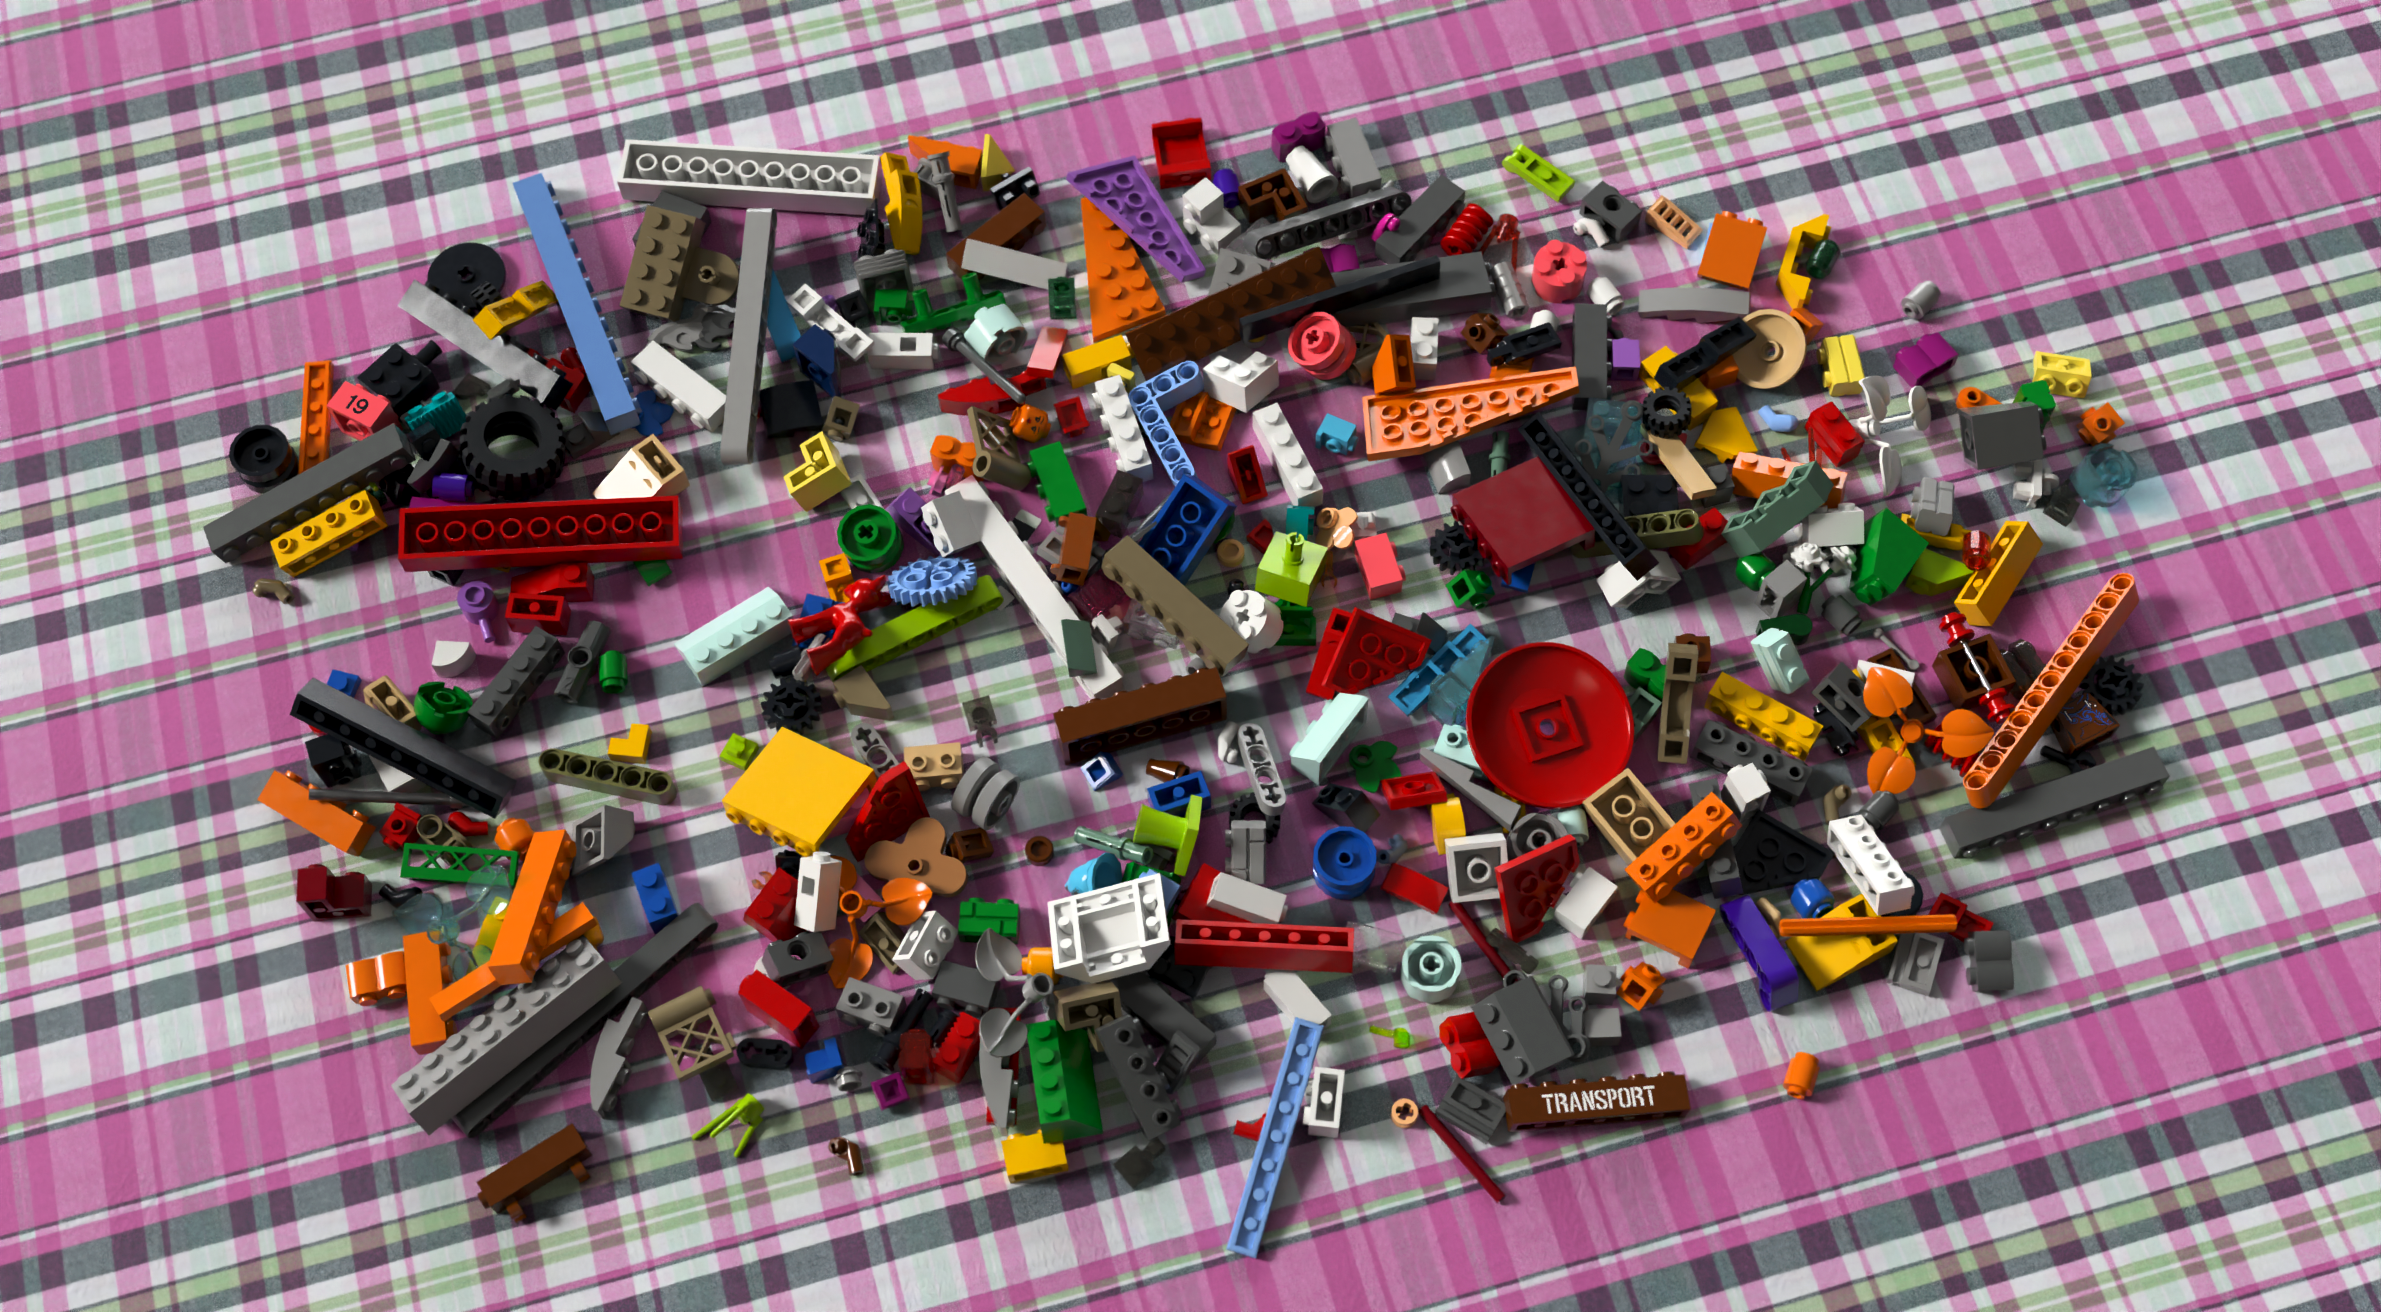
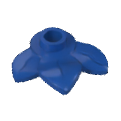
M653 390L643 391L636 395L642 410L641 413L637 414L641 424L632 427V429L636 428L641 435L646 437L652 434L660 436L663 434L661 424H664L672 417L674 408L667 404L656 402V393Z

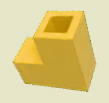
M631 723L628 739L611 738L607 753L610 760L645 764L652 735L649 725Z

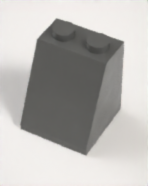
M2027 401L1958 409L1964 462L1975 469L1981 470L2044 459L2043 451H2046L2047 445L2045 436L2041 435L2040 424H2043L2044 419L2042 409L2038 408L2037 404Z

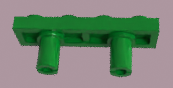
M969 273L962 276L968 299L933 310L927 289L916 290L912 292V297L918 315L901 321L900 324L904 333H926V330L936 328V330L945 329L951 326V322L960 319L961 322H966L974 319L975 313L983 307L989 309L1001 304L1006 305L1004 294L1000 290L983 294L977 273Z

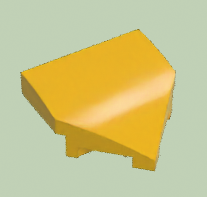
M1737 407L1713 411L1704 422L1702 431L1694 444L1700 450L1704 447L1716 454L1721 463H1724L1727 458L1736 459L1739 452L1756 454L1758 451Z

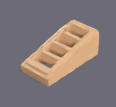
M1662 195L1648 209L1645 222L1686 249L1703 231L1684 212ZM1670 217L1672 220L1668 223L1666 220ZM1679 223L1681 226L1676 230L1674 227ZM1686 229L1690 230L1686 237L1682 235Z

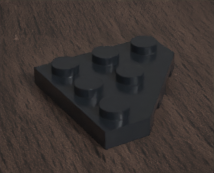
M1758 809L1734 847L1743 893L1738 895L1796 885L1804 879L1819 880L1835 853Z

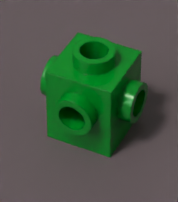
M1464 569L1446 584L1457 608L1477 611L1487 606L1488 601L1496 595L1491 586V579L1482 571Z

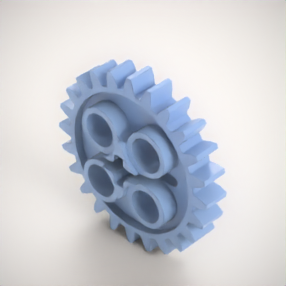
M939 555L937 558L929 556L927 560L918 558L917 562L909 561L907 562L908 566H899V570L892 571L893 575L888 576L889 581H887L891 598H895V602L902 601V605L911 602V606L922 603V607H925L928 603H932L935 606L939 601L948 603V599L957 600L958 595H967L966 590H973V585H977L978 577L974 562L970 563V559L963 560L962 556L954 559L953 555L942 558Z

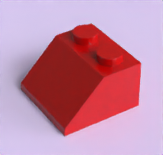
M778 867L744 913L743 921L773 942L776 940L787 941L793 939L799 933L808 931L794 926L798 880Z

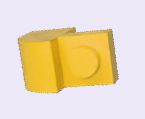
M1454 793L1447 794L1448 801L1426 805L1432 820L1433 840L1439 855L1446 854L1445 839L1466 837L1459 797H1455Z

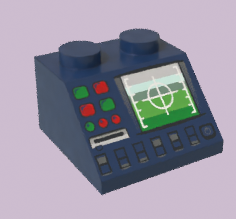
M814 324L792 344L799 370L809 380H814V384L832 398L834 396L841 398V364L838 356L839 351L835 344L836 339L828 329L822 330Z

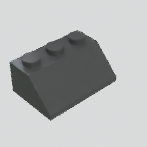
M1533 976L1498 990L1471 1007L1512 1085L1529 1083L1575 1055Z

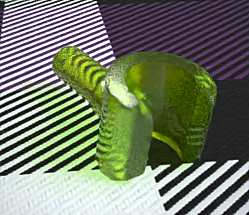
M1370 1026L1369 1033L1393 1038V1046L1396 1048H1409L1410 1036L1405 1028L1388 1030Z

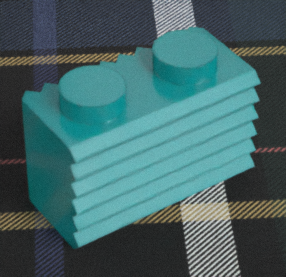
M446 392L438 393L431 399L432 402L424 407L418 405L410 409L408 416L404 418L411 431L429 421L442 439H446L448 436L460 431L462 424L466 422V414L452 392L447 394Z

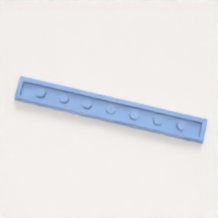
M1298 1017L1294 1019L1226 1250L1253 1259L1257 1257L1324 1029L1322 1025Z

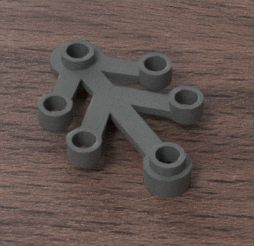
M1630 400L1622 405L1620 410L1622 420L1609 445L1603 430L1604 419L1599 415H1593L1588 419L1587 426L1593 432L1601 457L1597 469L1590 455L1592 450L1591 443L1586 439H1582L1575 444V451L1580 455L1583 467L1593 479L1599 480V487L1604 493H1606L1608 485L1620 482L1621 475H1627L1629 467H1634L1637 470L1636 475L1641 473L1640 468L1636 464H1628L1622 471L1607 474L1611 464L1638 455L1647 456L1653 451V444L1646 439L1640 440L1634 446L1619 450L1632 423L1638 421L1643 415V407L1638 401ZM1630 406H1635L1637 408V414L1635 416H1630L1628 414V408ZM1593 418H1598L1601 422L1600 427L1597 429L1591 426ZM1582 442L1588 445V450L1585 453L1580 452L1578 449L1579 444ZM1643 442L1649 445V450L1646 453H1642L1639 448Z
M1518 970L1509 971L1503 979L1504 988L1514 984L1517 978H1521V980L1527 978V975ZM1554 975L1549 980L1551 1011L1572 1050L1575 1043L1579 1042L1581 1044V1051L1574 1053L1575 1055L1567 1060L1574 1063L1583 1062L1591 1053L1590 1040L1583 1035V1016L1588 1010V1002L1580 996H1574L1569 1000L1568 1007L1572 1012L1571 1030L1569 1031L1563 1024L1564 992L1568 989V980L1561 975ZM1557 979H1561L1563 981V985L1560 989H1556L1554 987V983ZM1581 1000L1583 1006L1581 1010L1576 1011L1574 1003Z

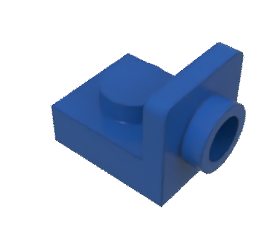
M333 669L327 685L354 698L362 680L358 675Z

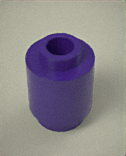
M1221 169L1214 174L1212 183L1223 192L1224 207L1228 209L1235 208L1240 203L1238 199V186H1240L1238 177L1231 169Z
M441 473V475H435L433 478L432 494L435 497H439L440 500L467 502L469 497L474 495L475 483L470 481L469 475Z

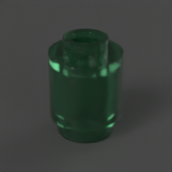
M1826 239L1819 240L1806 262V271L1813 278L1823 279L1831 273L1841 254L1840 248L1834 241Z

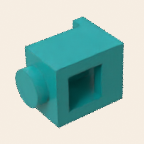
M1287 505L1286 534L1297 532L1296 538H1298L1299 534H1302L1304 540L1307 541L1308 535H1313L1314 519H1309V515H1314L1315 507Z

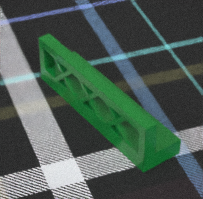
M404 843L400 877L415 881L515 888L519 877L517 874L520 852ZM412 850H421L428 857V860L420 867L410 866ZM429 851H435L437 853H435L432 856ZM445 852L451 853L457 860L448 869H442L436 861ZM457 853H461V854H465V855L460 858ZM473 854L479 855L485 862L477 871H471L464 863ZM485 855L494 856V857H492L490 860H488ZM501 857H511L509 874L499 873L492 864ZM432 863H433V865L436 867V868H427V867H428L429 865H431ZM460 865H461L462 868L464 869V870H455V869H457ZM487 868H490L492 872H484V871H485Z

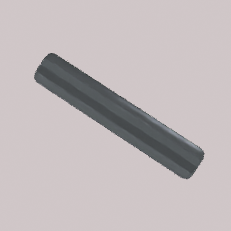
M509 377L486 392L488 395L486 401L489 403L490 398L498 396V399L504 398V395L515 394L520 390L518 387L521 383L520 380H513L512 377Z

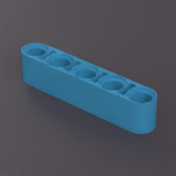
M772 270L767 328L780 360L784 362L796 358L792 344L801 335L776 274Z

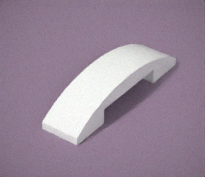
M806 283L787 300L792 309L811 327L816 324L822 330L828 329L836 339L837 350L856 362L875 344L859 328H854L830 308L823 298Z

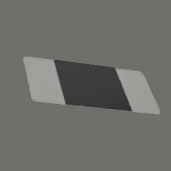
M1021 509L1012 522L1018 530L1019 534L1017 536L1023 542L1024 540L1028 541L1042 520Z

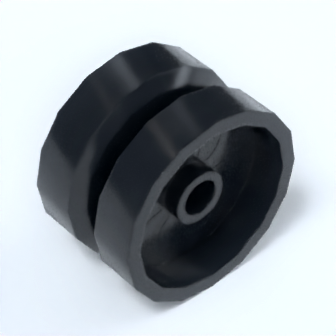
M255 425L246 428L235 437L230 445L229 458L233 468L239 474L243 483L254 492L264 494L298 474V456L287 437L276 427Z

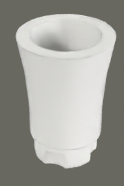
M1298 146L1287 155L1286 162L1290 166V171L1298 180L1309 202L1319 203L1334 193L1338 186V179L1319 162L1312 152L1304 146Z

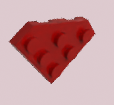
M1354 607L1321 685L1339 693L1354 695L1364 688L1377 685L1395 677L1399 673L1421 666L1432 640Z
M905 761L879 776L845 838L857 862L865 858L867 850L874 843L883 840L893 841L906 833L916 820L926 817L930 818L912 772Z
M1571 834L1494 868L1507 937L1512 944L1519 943L1540 932L1545 924L1542 919L1549 907L1554 908L1565 889L1562 885L1570 872L1574 873L1579 866L1576 838Z

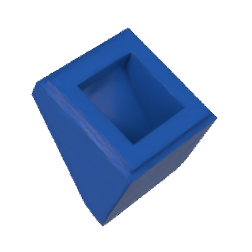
M1102 751L1080 768L1094 791L1103 788L1124 775L1113 756Z

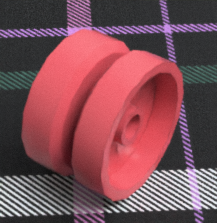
M1313 312L1304 316L1295 324L1288 340V350L1293 360L1311 376L1319 380H1331L1343 374L1352 364L1357 349L1355 338L1351 332L1341 325L1334 316L1326 312Z

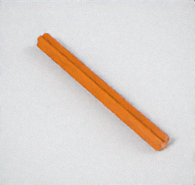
M1953 914L1782 919L1779 923V932L1782 937L1954 932L1957 929V919Z

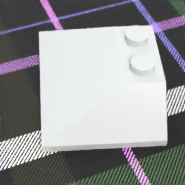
M1160 873L1048 902L1054 971L1057 974L1094 984L1150 969L1170 945Z

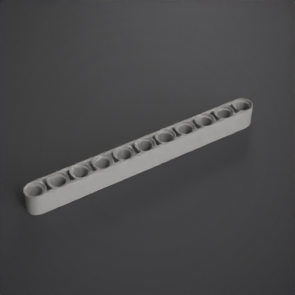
M749 208L746 211L720 449L723 465H750L753 461L777 232V213L775 208Z

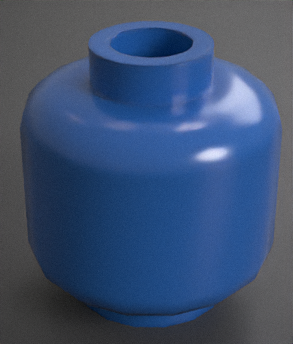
M1804 879L1793 887L1790 901L1803 919L1821 918L1832 911L1835 899L1833 894L1820 880Z

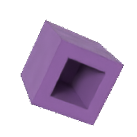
M1629 338L1612 339L1610 362H1612L1611 381H1637L1640 370L1639 340H1631Z

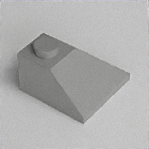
M603 805L573 822L572 840L576 844L577 853L572 861V876L577 877L609 860L634 839V812Z

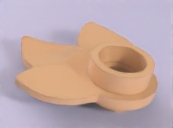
M1349 507L1341 510L1336 508L1322 509L1316 518V523L1319 527V532L1315 539L1316 544L1328 547L1327 553L1334 545L1340 549L1349 548L1354 540V531L1351 525L1358 519L1357 513Z

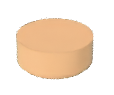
M1235 539L1222 541L1217 548L1218 561L1226 567L1240 565L1244 560V547L1242 543Z

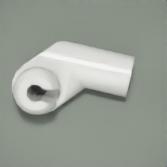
M1581 218L1579 222L1573 225L1574 232L1577 235L1581 236L1584 233L1592 235L1598 247L1610 241L1602 225L1597 220Z
M1232 721L1227 722L1218 737V757L1222 762L1227 761L1230 764L1235 763L1238 756V751L1231 748V743L1239 730V726Z

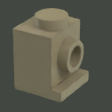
M834 396L823 431L828 432L827 436L830 439L842 441L843 438H849L860 404ZM835 420H842L844 425L835 423Z

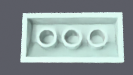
M767 587L675 642L674 646L703 687L791 634L792 631L787 619L794 618L779 595Z

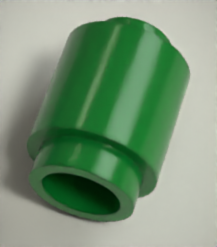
M616 650L607 651L599 657V682L604 692L610 694L621 693L628 684L627 657Z

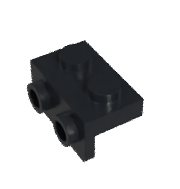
M1169 935L1170 945L1153 966L1146 971L1150 976L1194 998L1197 996L1208 970L1212 969L1213 966L1175 965V937Z

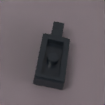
M1548 322L1503 337L1502 341L1496 344V348L1488 350L1486 360L1490 367L1502 365L1504 362L1506 365L1516 364L1560 349L1562 342L1551 323Z

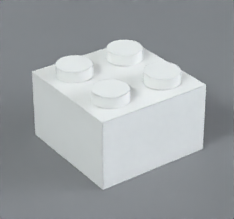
M1502 833L1445 839L1449 892L1452 902L1500 898L1494 868L1508 862L1504 835Z

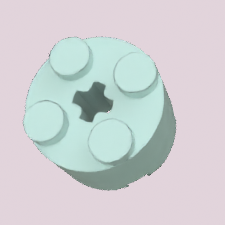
M1005 304L989 309L987 307L979 309L974 315L975 320L964 333V337L969 344L991 366L1007 361L1006 355L1012 351L1016 354L1023 347L1028 337V332L1025 330L1024 325Z
M1428 935L1415 940L1404 952L1401 965V981L1407 994L1413 999L1426 1003H1435L1451 997L1458 985L1461 957L1456 948L1442 937ZM1427 967H1433L1434 972L1428 971Z

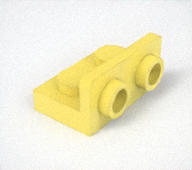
M2035 352L2032 382L2046 381L2051 394L2085 398L2092 377L2090 359Z

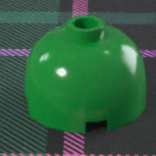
M444 682L422 684L414 699V712L417 721L433 734H447L459 730L469 718L467 712L473 704V699L466 691L455 685L453 690L445 688Z

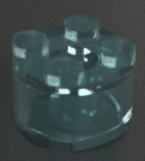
M2107 443L2098 444L2084 456L2069 476L2070 481L2073 483L2077 493L2083 498L2084 504L2088 507L2113 506L2135 484V479L2138 475L2137 465L2133 458L2123 449L2119 452L2112 448L2114 445Z

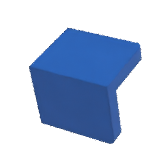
M835 1037L824 1040V1049L805 1054L806 1071L811 1083L835 1077L838 1075V1070L844 1068Z

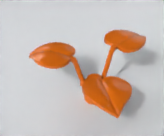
M1872 667L1869 669L1863 691V700L1866 708L1878 717H1889L1896 711L1904 722L1901 727V735L1904 741L1899 751L1896 753L1889 747H1882L1876 750L1869 760L1867 779L1873 794L1880 790L1883 792L1889 791L1894 795L1907 790L1913 784L1916 776L1915 765L1910 758L1902 755L1909 743L1920 741L1924 734L1944 737L1942 740L1943 751L1957 758L1968 757L1979 752L1992 739L1994 730L1977 714L1966 709H1956L1948 713L1942 721L1943 732L1924 729L1922 722L1917 719H1908L1900 709L1907 707L1913 701V691L1909 682L1900 674L1886 668Z
M830 856L842 861L838 902L841 910L848 915V922H850L853 942L847 938H841L834 941L828 947L834 959L828 974L835 988H845L849 977L861 981L869 973L873 964L874 956L871 947L864 943H858L859 937L855 919L864 916L868 906L886 907V916L891 922L903 926L910 925L923 915L933 896L932 890L927 885L911 878H896L886 883L882 888V896L885 902L872 901L871 899L866 900L858 892L849 891L857 882L855 866L844 857Z

